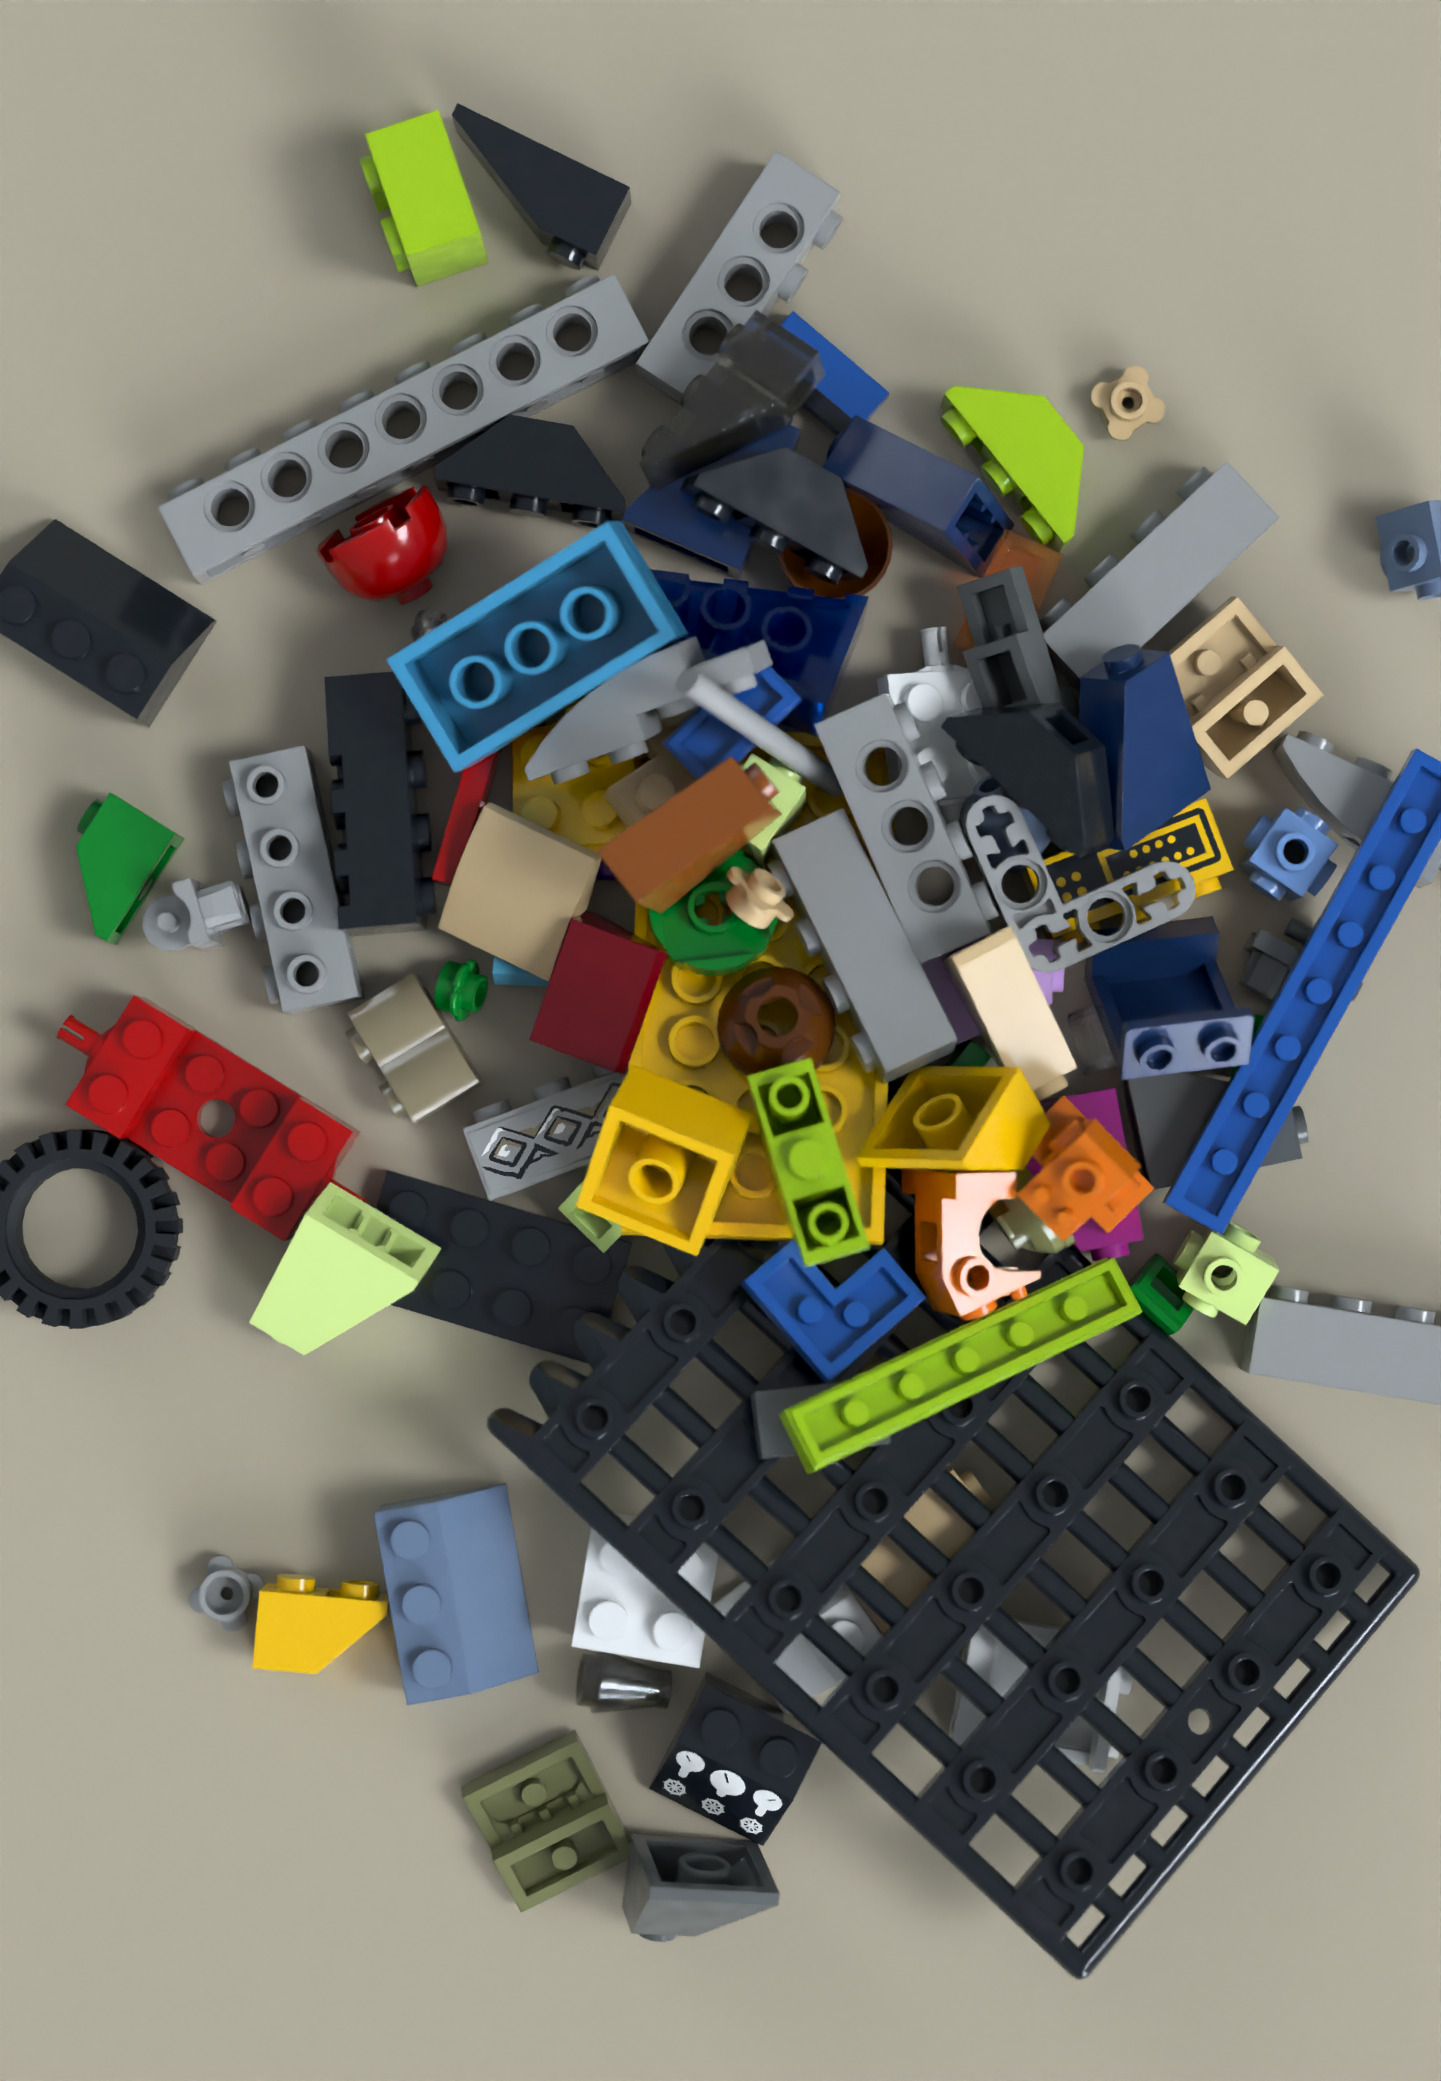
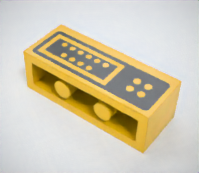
M1206 798L1191 803L1126 851L1103 848L1080 858L1074 853L1065 851L1043 860L1062 903L1141 867L1160 861L1175 862L1188 870L1195 884L1194 899L1222 889L1218 877L1234 870ZM1025 867L1021 874L1032 898L1037 891L1038 882L1034 872ZM1158 872L1153 876L1156 886L1139 896H1133L1132 883L1124 886L1122 891L1134 904L1136 921L1147 918L1139 907L1172 895L1180 889L1178 880H1165L1161 872ZM1110 898L1096 900L1088 909V925L1092 930L1101 929L1099 922L1122 914L1120 906ZM1073 910L1063 914V918L1070 924L1068 928L1059 932L1048 933L1043 925H1041L1046 939L1054 940L1063 936L1064 941L1076 938L1077 944L1085 941L1076 929Z

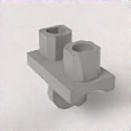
M192 878L172 883L176 896H162L152 901L145 910L142 920L143 932L148 941L156 948L168 952L181 951L190 945L204 951L224 947L225 943L222 932L252 923L242 886H235L234 882L230 880L207 887V885Z

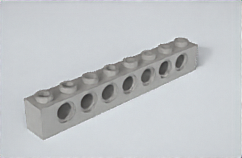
M596 274L585 277L568 287L564 292L566 298L546 309L540 303L526 307L509 318V328L489 338L483 332L474 334L460 341L451 349L454 356L432 367L429 362L425 361L405 369L395 377L394 380L397 385L376 396L370 390L356 394L338 406L339 415L317 425L314 419L297 424L281 436L284 443L262 454L257 448L245 451L230 459L225 464L227 472L204 483L202 478H194L172 489L168 493L170 501L159 506L158 509L192 575L203 585L441 463L510 414L529 418L635 364L648 346L649 340L615 274L602 280ZM579 325L589 331L591 338L588 344L581 350L566 351L555 342L558 333L566 326ZM512 354H524L534 361L532 372L522 380L513 381L506 379L499 373L500 365L506 357ZM459 382L473 385L477 389V397L469 407L455 410L443 403L444 394L451 385ZM401 411H410L420 417V426L416 433L405 439H397L387 433V425L391 417ZM344 440H355L363 445V455L360 461L349 468H339L331 463V453L334 447ZM287 469H299L306 473V484L303 490L293 497L279 496L274 490L277 477ZM235 497L248 500L249 513L242 523L230 527L219 523L218 512L226 500Z

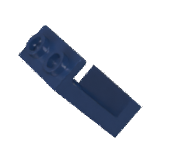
M1213 916L1168 921L1086 958L1084 980L1122 1080L1249 1064L1254 1018L1248 1007H1235L1217 965L1219 930ZM1119 927L1092 931L1098 935L1107 936L1116 932Z

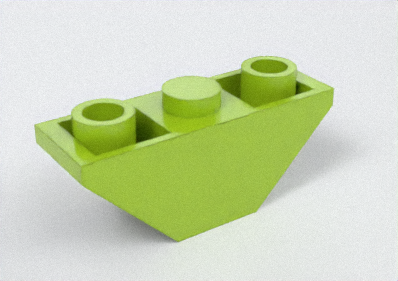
M954 385L944 393L941 402V408L945 411V414L940 417L943 426L962 448L969 443L973 446L985 462L980 467V470L996 493L1001 497L1010 493L1025 513L1019 518L1029 535L1041 547L1049 542L1056 552L1060 553L1069 545L1075 533L1084 454L1083 443L1043 395Z
M804 1059L747 1076L766 1159L784 1217L804 1267L869 1249L870 1246L812 1059Z

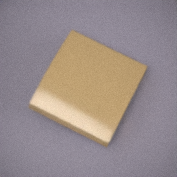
M489 802L484 806L465 847L452 881L438 928L550 982L571 919L580 916L587 910L602 858L598 853Z

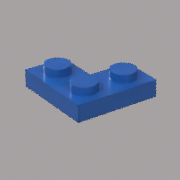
M791 1240L740 1284L824 1384H827L926 1298L885 1248L876 1253L835 1289L815 1265L804 1267L794 1240Z

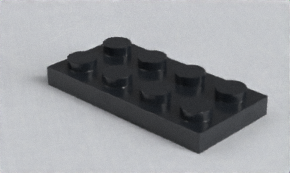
M387 1170L376 1210L441 1248L436 1259L416 1288L390 1305L589 1364L574 1338V1325L582 1315L587 1313H598L610 1319L618 1293L617 1281L620 1274L625 1270L632 1242L618 1238L603 1253L575 1225Z

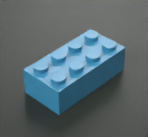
M607 521L386 660L452 770L456 773L474 766L580 701L608 679L645 657L663 650L686 636L688 632L622 521Z

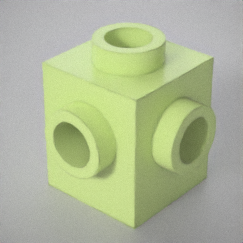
M1231 1221L1228 1223L1223 1234H1218L1207 1227H1204L1201 1234L1191 1230L1182 1242L1173 1260V1264L1180 1267L1176 1277L1178 1286L1185 1290L1182 1299L1186 1303L1213 1318L1216 1317L1220 1310L1244 1325H1247L1278 1274L1279 1268L1273 1257L1257 1249L1261 1243L1257 1236ZM1218 1266H1230V1269L1225 1273L1217 1274L1213 1272Z

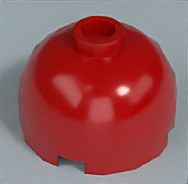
M422 485L418 492L414 487H411L380 501L355 516L357 523L350 528L349 532L351 535L347 538H344L338 528L329 534L318 545L316 550L329 573L347 592L357 598L376 602L396 596L399 603L404 605L421 597L433 587L429 576L443 562L448 546L447 525L428 487Z

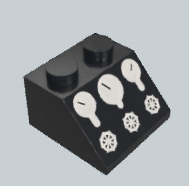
M706 1672L649 1789L764 1846L793 1802L822 1742L793 1715L783 1712L781 1709Z

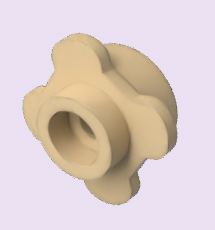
M1140 366L1127 367L1121 378L1109 384L1100 382L1095 385L1091 392L1092 405L1100 409L1102 418L1108 425V434L1118 441L1129 439L1133 431L1140 429L1145 423H1159L1165 414L1164 402L1154 397L1147 384L1149 379L1148 372ZM1124 398H1131L1133 400L1134 406L1131 409L1123 407L1122 400Z
M732 866L727 872L728 879L734 885L726 894V901L732 911L743 921L753 927L765 929L775 917L784 922H788L793 917V910L782 900L786 890L782 883L771 873L763 869H755L750 874L736 866Z

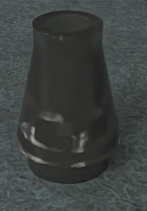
M598 1651L597 1655L582 1654L576 1681L577 1706L590 1707L592 1714L645 1708H668L672 1691L671 1670L657 1669L607 1652Z

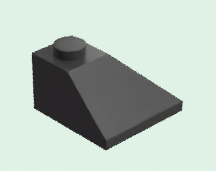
M631 1834L622 1903L631 1934H639L647 1940L657 1942L671 1941L676 1936L695 1937L778 1906L779 1890L758 1843L754 1841Z

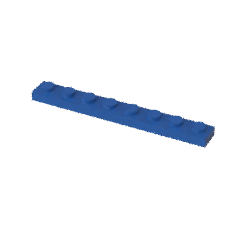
M1417 748L1409 754L1252 1038L1249 1064L1236 1067L1162 1203L1218 1234H1223L1441 839V762Z

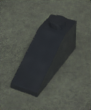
M457 103L452 113L456 132L539 241L548 246L546 254L558 263L574 270H580L582 265L585 264L598 271L631 205L630 187Z

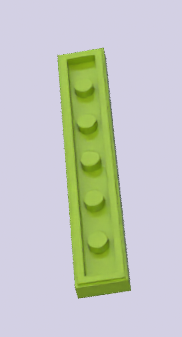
M1104 1258L1022 1299L1007 1304L792 1406L778 1416L809 1475L1124 1323L1143 1311L1115 1258Z

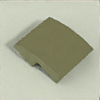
M576 1730L461 1787L462 1798L491 1849L493 1863L521 1913L628 1860L630 1849L629 1836Z

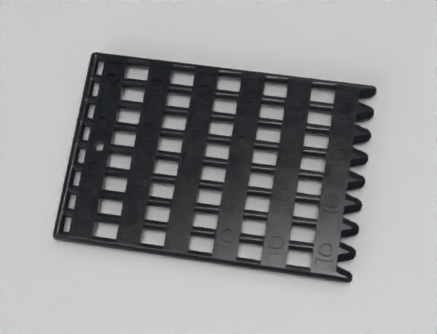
M895 1080L888 1082L887 1107L901 1087ZM886 1167L885 1190L911 1215L887 1241L884 1239L882 1245H869V1249L860 1252L868 1259H871L881 1249L885 1248L926 1296L915 1273V1195L901 1193V1169ZM987 1211L980 1222L979 1236L993 1222ZM705 1238L698 1256L661 1242L680 1275L675 1282L642 1266L626 1268L620 1274L617 1281L618 1291L637 1324L632 1329H629L598 1313L582 1315L575 1323L573 1333L577 1344L593 1371L587 1377L552 1360L539 1362L530 1372L529 1383L549 1419L544 1424H541L509 1408H499L493 1411L487 1418L488 1430L1067 1973L1075 1979L1082 1980L1087 1978L1416 1584L1420 1577L1418 1566L1144 1312L1121 1323L1139 1343L1116 1369L1086 1341L1061 1352L1063 1356L1098 1387V1390L1075 1416L1030 1375L1037 1365L1032 1366L890 1435L891 1443L875 1446L855 1470L843 1459L817 1470L837 1490L815 1515L810 1518L765 1476L780 1457L759 1460L751 1394L759 1391L821 1385L824 1383L740 1285L789 1242ZM980 1244L981 1252L986 1260L994 1267L1004 1266ZM1073 1245L1062 1249L1057 1254L1044 1253L1046 1256L1033 1269L1041 1271V1278L1025 1285L1027 1294L1029 1295L1088 1267L1092 1263L1082 1253L1077 1251ZM815 1265L835 1289L840 1285L821 1265ZM1011 1295L1001 1297L1005 1302L999 1308L1016 1300H1012ZM927 1297L918 1304L947 1333L972 1322V1320H961L960 1316L933 1311ZM738 1310L785 1353L760 1381L752 1376L713 1339L716 1333ZM912 1311L827 1384L845 1382L851 1379L875 1352L887 1362L910 1351L911 1349L893 1332ZM694 1357L742 1400L717 1429L669 1386ZM1188 1388L1233 1428L1210 1456L1165 1416ZM1012 1393L1057 1434L1056 1438L1034 1463L988 1422ZM650 1405H653L698 1447V1450L673 1477L625 1434ZM1147 1435H1150L1193 1475L1169 1504L1124 1463ZM970 1441L976 1444L1016 1482L992 1511L946 1469ZM607 1452L655 1496L629 1526L581 1482ZM1282 1476L1286 1477L1326 1515L1304 1543L1260 1504L1261 1500ZM1107 1481L1152 1522L1128 1551L1083 1510ZM928 1488L974 1529L950 1559L904 1517ZM747 1494L794 1537L769 1566L762 1562L722 1524ZM1242 1523L1249 1527L1286 1562L1285 1566L1263 1591L1219 1551ZM1066 1529L1111 1570L1087 1599L1041 1558ZM886 1536L932 1578L907 1607L861 1565ZM703 1543L750 1585L749 1589L725 1615L678 1573L681 1567ZM1378 1563L1389 1573V1576L1368 1601L1365 1602L1354 1590ZM1202 1570L1246 1610L1223 1639L1178 1599ZM1024 1577L1069 1618L1045 1648L1000 1607L1001 1603ZM843 1584L889 1626L865 1656L818 1614ZM1339 1611L1350 1622L1328 1649L1325 1650L1314 1638L1334 1614ZM1161 1618L1205 1658L1203 1663L1182 1687L1175 1683L1137 1647ZM982 1625L1027 1666V1669L1003 1696L957 1655ZM800 1633L846 1675L844 1680L822 1705L817 1703L775 1663ZM1299 1659L1310 1670L1288 1697L1285 1698L1274 1686L1293 1663ZM1120 1666L1165 1707L1141 1736H1138L1096 1696ZM940 1674L985 1715L984 1719L960 1746L915 1704ZM1258 1707L1269 1719L1247 1746L1244 1747L1233 1735ZM1195 1709L1203 1710L1209 1718V1727L1203 1734L1194 1733L1188 1725V1717ZM1078 1715L1123 1756L1099 1786L1054 1745ZM897 1723L943 1765L918 1795L910 1790L872 1754ZM1217 1756L1228 1768L1207 1794L1203 1796L1192 1784ZM1036 1765L1081 1805L1057 1835L1051 1832L1012 1795L1014 1790ZM1176 1805L1187 1815V1818L1162 1846L1150 1834ZM994 1814L1039 1855L1014 1886L969 1845ZM1134 1855L1146 1867L1120 1896L1109 1886V1883ZM1092 1905L1104 1917L1078 1947L1067 1934Z

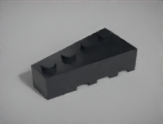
M393 671L324 677L329 759L332 767L337 766L338 779H332L331 783L332 814L336 830H342L343 843H337V851H334L335 876L339 880L341 894H347L348 906L337 907L338 929L350 936L427 930L426 915H437L435 881L431 879L432 877H423L421 852L432 851V836L429 814H418L416 789L427 787L424 751L413 750L411 725H421L422 718Z

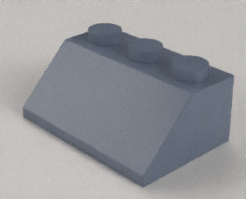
M506 1483L380 1505L374 1512L407 1705L469 1695L537 1674L539 1670Z

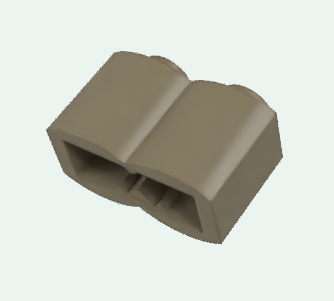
M411 973L347 1013L354 1027L347 1030L346 1035L354 1050L365 1064L375 1059L387 1081L378 1087L388 1106L398 1119L408 1114L413 1123H420L483 1084L474 1065L450 1029L441 1011L436 1008L435 1001L418 975Z

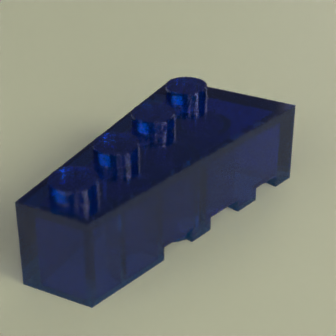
M650 569L688 632L686 636L666 648L696 636L704 660H708L764 640L773 663L770 667L803 700L780 724L819 738L814 724L828 717L862 631L869 596L846 594L845 599L814 596V589L788 586L787 592L749 588V581L724 578L723 584L690 580L689 574Z

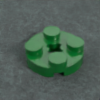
M738 850L662 914L649 909V922L653 937L659 947L668 953L667 958L674 966L690 970L696 974L721 976L740 971L765 954L776 930L778 917H775L767 928L759 929L743 921L734 912L723 916L722 924L716 926L709 925L707 918H698L695 913L696 908L705 906V896L710 894H717L720 904L728 905L726 894L734 884L728 879L727 872L732 866H736L750 874L755 869L765 870L762 866L760 868L754 860L744 856L743 851Z

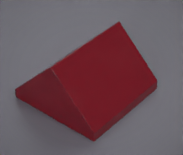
M586 911L580 916L572 918L529 1040L612 1072L625 1074L668 953L598 913Z

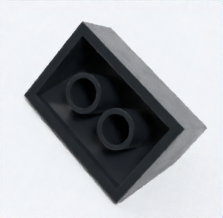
M54 519L17 553L0 574V634L147 727L151 726L217 622L206 613L57 519Z

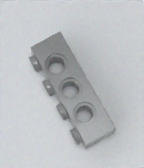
M776 150L636 362L637 377L700 418L710 403L720 408L739 378L737 374L732 372V369L744 351L755 355L770 333L774 323L768 320L767 316L779 298L789 303L806 278L808 270L801 265L814 245L824 250L838 230L843 220V217L836 213L839 208L841 192ZM780 223L790 227L795 233L796 238L789 246L777 249L768 246L760 235L767 226ZM749 276L759 283L761 292L753 300L741 302L730 297L725 288L733 278ZM705 328L716 329L724 335L727 342L724 348L716 354H701L691 345V339L695 333Z
M883 693L814 724L895 913L920 964L993 933L994 931L989 920L999 916L998 910L985 881L982 880L973 884L963 860L973 856L971 848L958 820L947 824L937 800L946 797L947 794L932 760L921 765L911 741L921 737V734L907 702L903 701L895 705L891 695ZM890 748L901 759V774L892 784L879 786L868 775V760L877 750ZM910 807L919 809L928 821V831L925 838L913 846L902 844L896 838L893 831V822L897 814ZM932 867L945 869L954 881L953 895L942 905H932L926 902L919 891V881L922 874Z

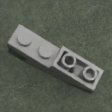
M695 636L645 657L629 666L586 695L558 722L541 742L524 768L528 780L550 774L553 784L556 785L589 773L590 769L587 760L608 753L613 765L648 752L645 740L664 731L656 708L661 719H665L698 706V704L683 695L676 688L677 678L682 671L693 668L731 695L758 685L754 673L773 665L765 641L761 640L704 660Z
M1299 731L1297 737L1286 734L1277 741L1273 754L1288 780L1308 806L1329 825L1331 830L1357 850L1394 783L1390 780L1393 772L1387 767L1366 758L1357 757L1355 764L1333 755L1331 753L1334 745L1315 734L1306 731ZM1441 839L1415 885L1418 888L1432 884L1438 869L1441 870Z

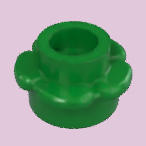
M469 959L466 964L448 961L443 966L436 983V1008L450 1013L456 1021L465 1020L470 1012H479L487 996L488 979L485 975L479 974L480 968L475 960Z

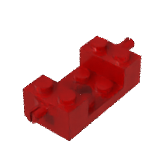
M133 995L116 1024L105 1031L103 1035L76 1019L72 1014L68 1016L63 1025L83 1036L84 1040L65 1028L59 1029L56 1036L57 1039H61L88 1056L84 1075L66 1102V1106L119 1139L133 1141L232 1203L230 1205L231 1209L283 1241L293 1239L306 1212L330 1182L365 1202V1197H361L334 1180L336 1170L360 1134L359 1130L149 999ZM220 1099L227 1102L233 1108L235 1124L228 1134L222 1137H214L209 1135L202 1127L201 1113L209 1102Z

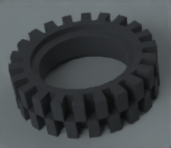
M74 1129L50 1132L39 1136V1139L33 1142H25L14 1150L15 1155L9 1160H3L0 1163V1296L5 1301L12 1300L19 1307L16 1311L28 1318L33 1316L42 1320L41 1324L52 1327L67 1326L69 1329H84L107 1324L132 1314L133 1311L146 1305L154 1298V1293L160 1286L165 1285L172 1274L169 1272L173 1261L178 1260L181 1246H177L179 1233H183V1219H178L176 1206L180 1205L177 1192H172L167 1182L170 1177L163 1167H157L151 1160L153 1156L145 1149L132 1145L130 1143L131 1140L119 1139L112 1134L104 1133V1131ZM74 1168L94 1170L107 1175L118 1183L131 1199L137 1216L138 1234L135 1249L127 1264L115 1277L99 1286L91 1288L68 1287L54 1282L40 1272L30 1259L23 1238L22 1224L25 1209L33 1193L47 1179L59 1172Z

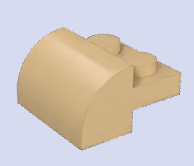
M1230 597L1168 651L1203 764L1214 774L1224 779L1231 777L1324 696L1285 646H1277L1239 597Z

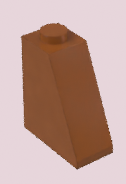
M731 756L607 842L596 852L637 904L662 914L782 815L771 800L780 791L756 762L746 769L742 763Z

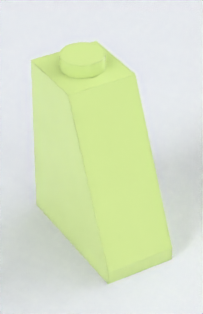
M330 1182L306 1212L249 1323L269 1334L277 1342L289 1346L302 1355H306L412 1292L436 1259L441 1248Z

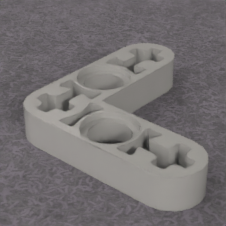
M991 795L979 798L969 806L964 814L962 825L964 834L1005 928L1008 926L1012 927L1028 963L1034 971L1050 973L1062 970L1179 917L1188 911L1194 901L1196 889L1193 877L1188 870L1175 862L1160 861L1148 864L1062 903L1025 818L1015 802L1004 796ZM987 806H990L995 814L1008 813L1011 818V824L1003 828V836L1008 848L1015 846L1021 841L1026 852L1023 855L1006 857L993 868L987 859V855L1000 853V850L991 835L980 837L976 829V825L984 821L982 810ZM1016 865H1023L1031 869L1036 875L1038 882L1037 891L1034 896L1023 903H1015L1009 900L1003 893L1001 886L1002 877L1005 872ZM1158 872H1161L1165 880L1177 879L1180 889L1172 894L1174 905L1167 908L1163 901H1153L1139 907L1147 918L1137 924L1134 904L1122 891V888L1132 883L1133 896H1139L1156 886L1153 876ZM1101 898H1110L1117 902L1123 915L1122 924L1119 929L1107 936H1101L1092 931L1087 920L1088 909L1092 903ZM1073 910L1076 929L1088 945L1077 950L1076 938H1070L1054 947L1057 957L1052 961H1048L1044 954L1032 955L1029 945L1037 940L1035 929L1043 925L1048 933H1055L1068 928L1070 924L1063 918V914Z

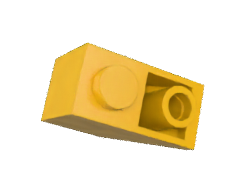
M299 1574L277 1575L276 1584L267 1583L259 1591L252 1668L309 1674L319 1673L390 1612L388 1594L379 1593L380 1584L373 1581L342 1580L340 1589L315 1587L316 1578Z

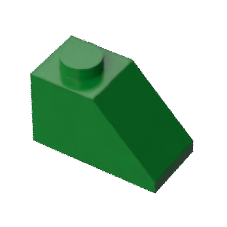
M110 792L104 802L99 799L93 801L82 816L77 826V831L82 834V837L76 845V851L95 935L108 943L117 945L185 838Z

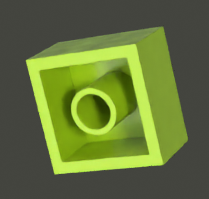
M439 109L366 133L365 137L371 155L360 158V162L378 213L388 209L391 210L392 216L380 219L398 272L411 269L417 287L489 263L481 232Z

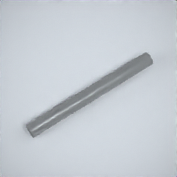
M688 668L680 673L676 681V688L683 695L829 796L838 797L843 794L835 772L829 763L695 669Z

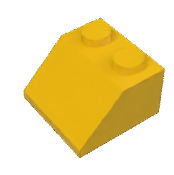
M632 1065L609 1106L576 1207L698 1256L737 1164L755 1114Z
M922 1066L908 1074L857 1154L856 1159L861 1167L1024 1170L1051 1123L1020 1067Z

